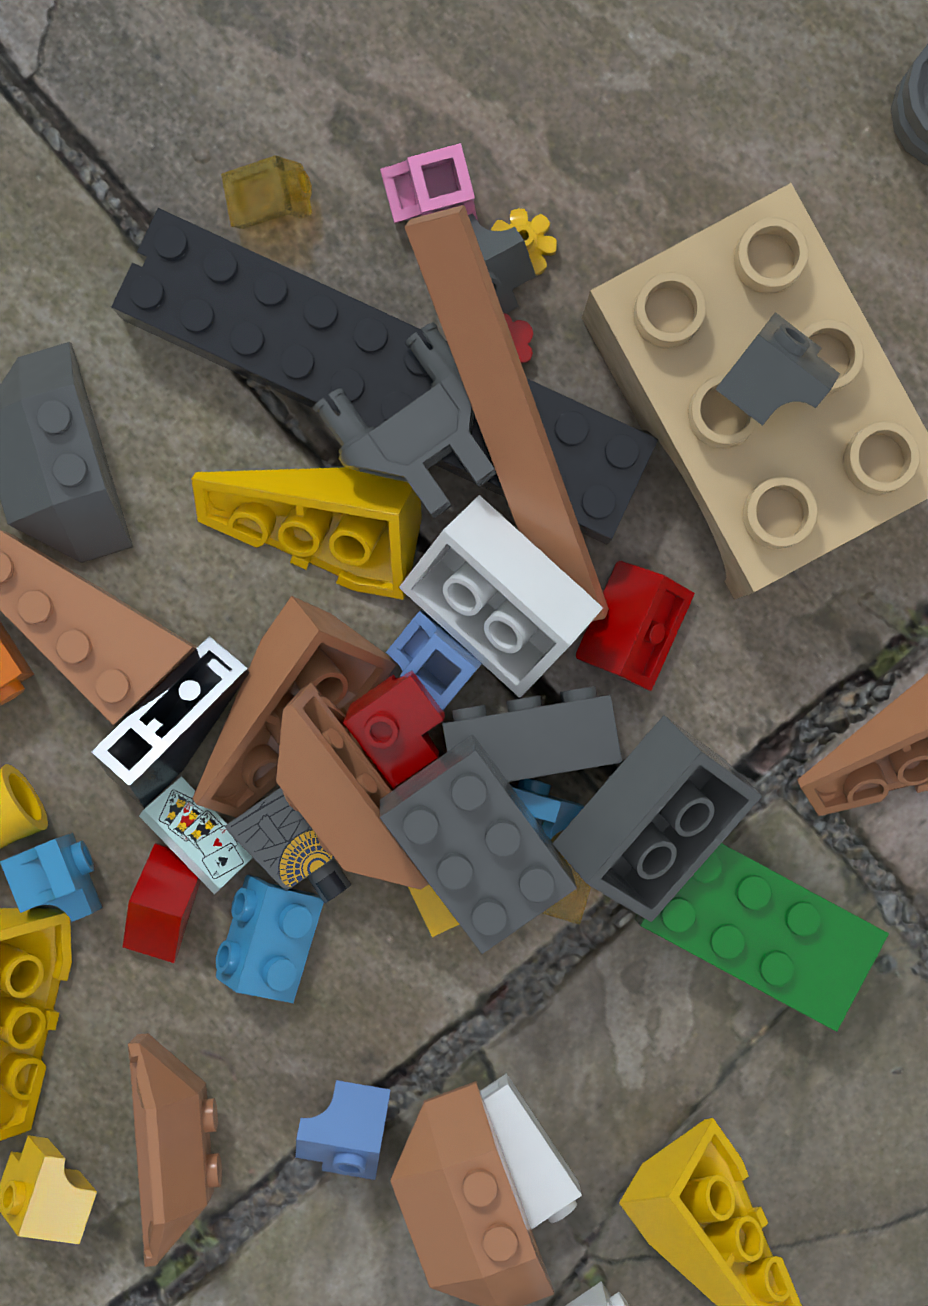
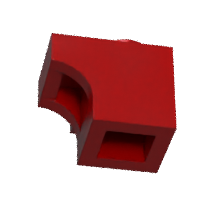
M411 670L398 679L393 674L350 704L343 724L392 788H394L438 758L439 750L427 731L442 722L445 713Z

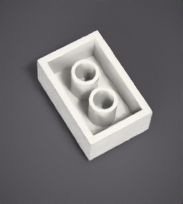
M480 495L440 533L399 586L408 597L519 698L568 649L603 609L582 587L574 582Z

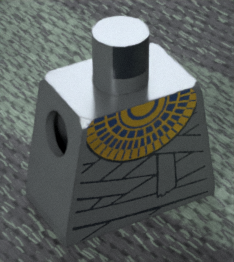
M281 788L224 826L229 834L286 891L307 877L323 902L327 903L352 885L335 861L334 856L329 855L321 847L317 834L301 813L294 810L288 804Z

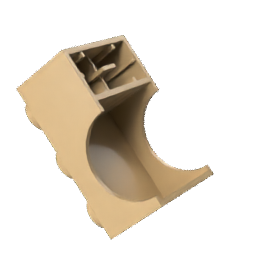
M792 183L590 290L582 320L642 430L649 431L658 439L697 501L720 551L726 572L725 583L734 600L758 591L928 499V432ZM776 312L819 345L821 350L817 356L838 371L840 375L831 391L817 408L803 402L786 403L777 408L762 426L719 393L716 388Z

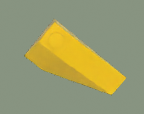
M347 467L195 472L191 478L198 522L257 548L265 543L292 555L290 563L305 570L309 564L333 573L338 576L337 584L352 591L404 600L406 594L399 586L412 571L422 520L421 500L409 483L359 472Z
M0 908V1141L32 1129L46 1071V1065L42 1061L48 1031L56 1030L60 1013L54 1010L60 982L61 980L68 981L72 964L70 918L61 909L31 908L20 913L18 908Z
M714 1118L704 1119L642 1163L619 1204L648 1244L715 1305L802 1306L783 1258L773 1256L762 1228L768 1224L763 1209L762 1207L753 1208L742 1181L749 1177L744 1162Z

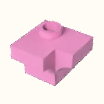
M461 143L411 156L403 162L380 169L394 224L465 205L468 215L473 213L477 219L474 205L475 196Z

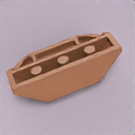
M309 683L286 705L282 714L276 782L283 790L286 801L294 810L301 813L317 834L321 847L329 855L334 856L344 871L421 890L428 886L429 883L379 818L380 799L399 787V785L392 788L343 724L346 715L329 699L322 697L319 690L312 683Z
M149 1033L137 1034L128 1043L134 1111L144 1266L149 1267L156 1266L204 1210L214 1193V1187H221L222 1165L220 1154H211L210 1132H217L218 1127L216 1099H207L206 1082Z
M477 1081L424 1100L390 1181L429 1287L479 1306H525L554 1295V1289Z

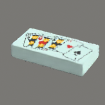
M181 776L141 812L139 817L215 895L253 857L229 834L224 827L227 823L214 810L196 805L192 799L195 790Z

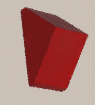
M155 843L129 899L122 947L175 963L201 880L168 846Z

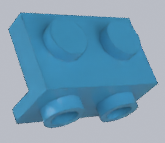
M246 875L242 888L236 892L233 898L231 908L233 919L227 939L221 943L217 951L216 978L236 993L294 1003L324 902L321 897L314 893L292 888L286 891L279 885L267 883L256 876Z

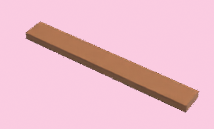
M465 205L412 218L405 225L406 233L517 529L603 607L592 621L605 619L609 610Z

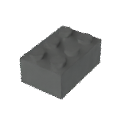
M596 686L560 692L561 703L542 706L540 695L506 701L508 712L487 715L485 705L452 710L454 721L443 723L447 752L471 735H474L508 782L622 762L611 695L597 696Z
M663 715L579 814L573 818L566 829L553 842V845L586 884L652 922L760 800L762 795L724 758Z
M474 735L465 739L380 799L379 818L481 954L577 889L569 864L553 845L552 841Z

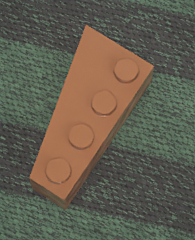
M0 530V611L112 725H119L198 648L188 640L163 627L160 623L117 599L114 595L76 574L71 569L15 535Z

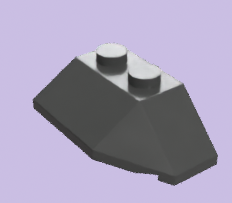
M67 342L18 357L0 384V501L8 525L84 563L133 548L73 346L72 343Z

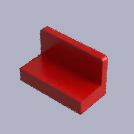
M618 561L603 591L609 608L605 619L592 621L588 625L576 652V658L610 672L638 687L652 691L695 593L663 574L624 561Z

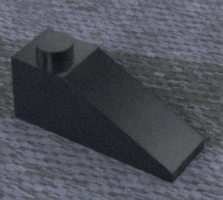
M209 636L92 751V754L106 774L145 809L187 766L248 676V668Z

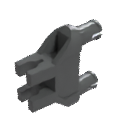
M432 322L421 328L424 337L432 346V350L427 348L417 332L411 335L405 342L407 348L413 352L433 381L429 391L378 427H368L346 396L343 388H338L328 394L340 410L341 414L339 416L335 414L324 398L315 404L313 410L316 414H319L340 444L339 460L344 467L409 483L435 519L452 507V505L427 470L453 451L478 487L496 476L497 473L472 437L474 411L450 347L438 331L437 325Z

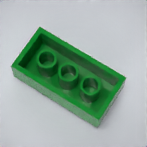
M722 843L652 922L638 914L634 918L641 927L836 1032L889 935L884 930Z

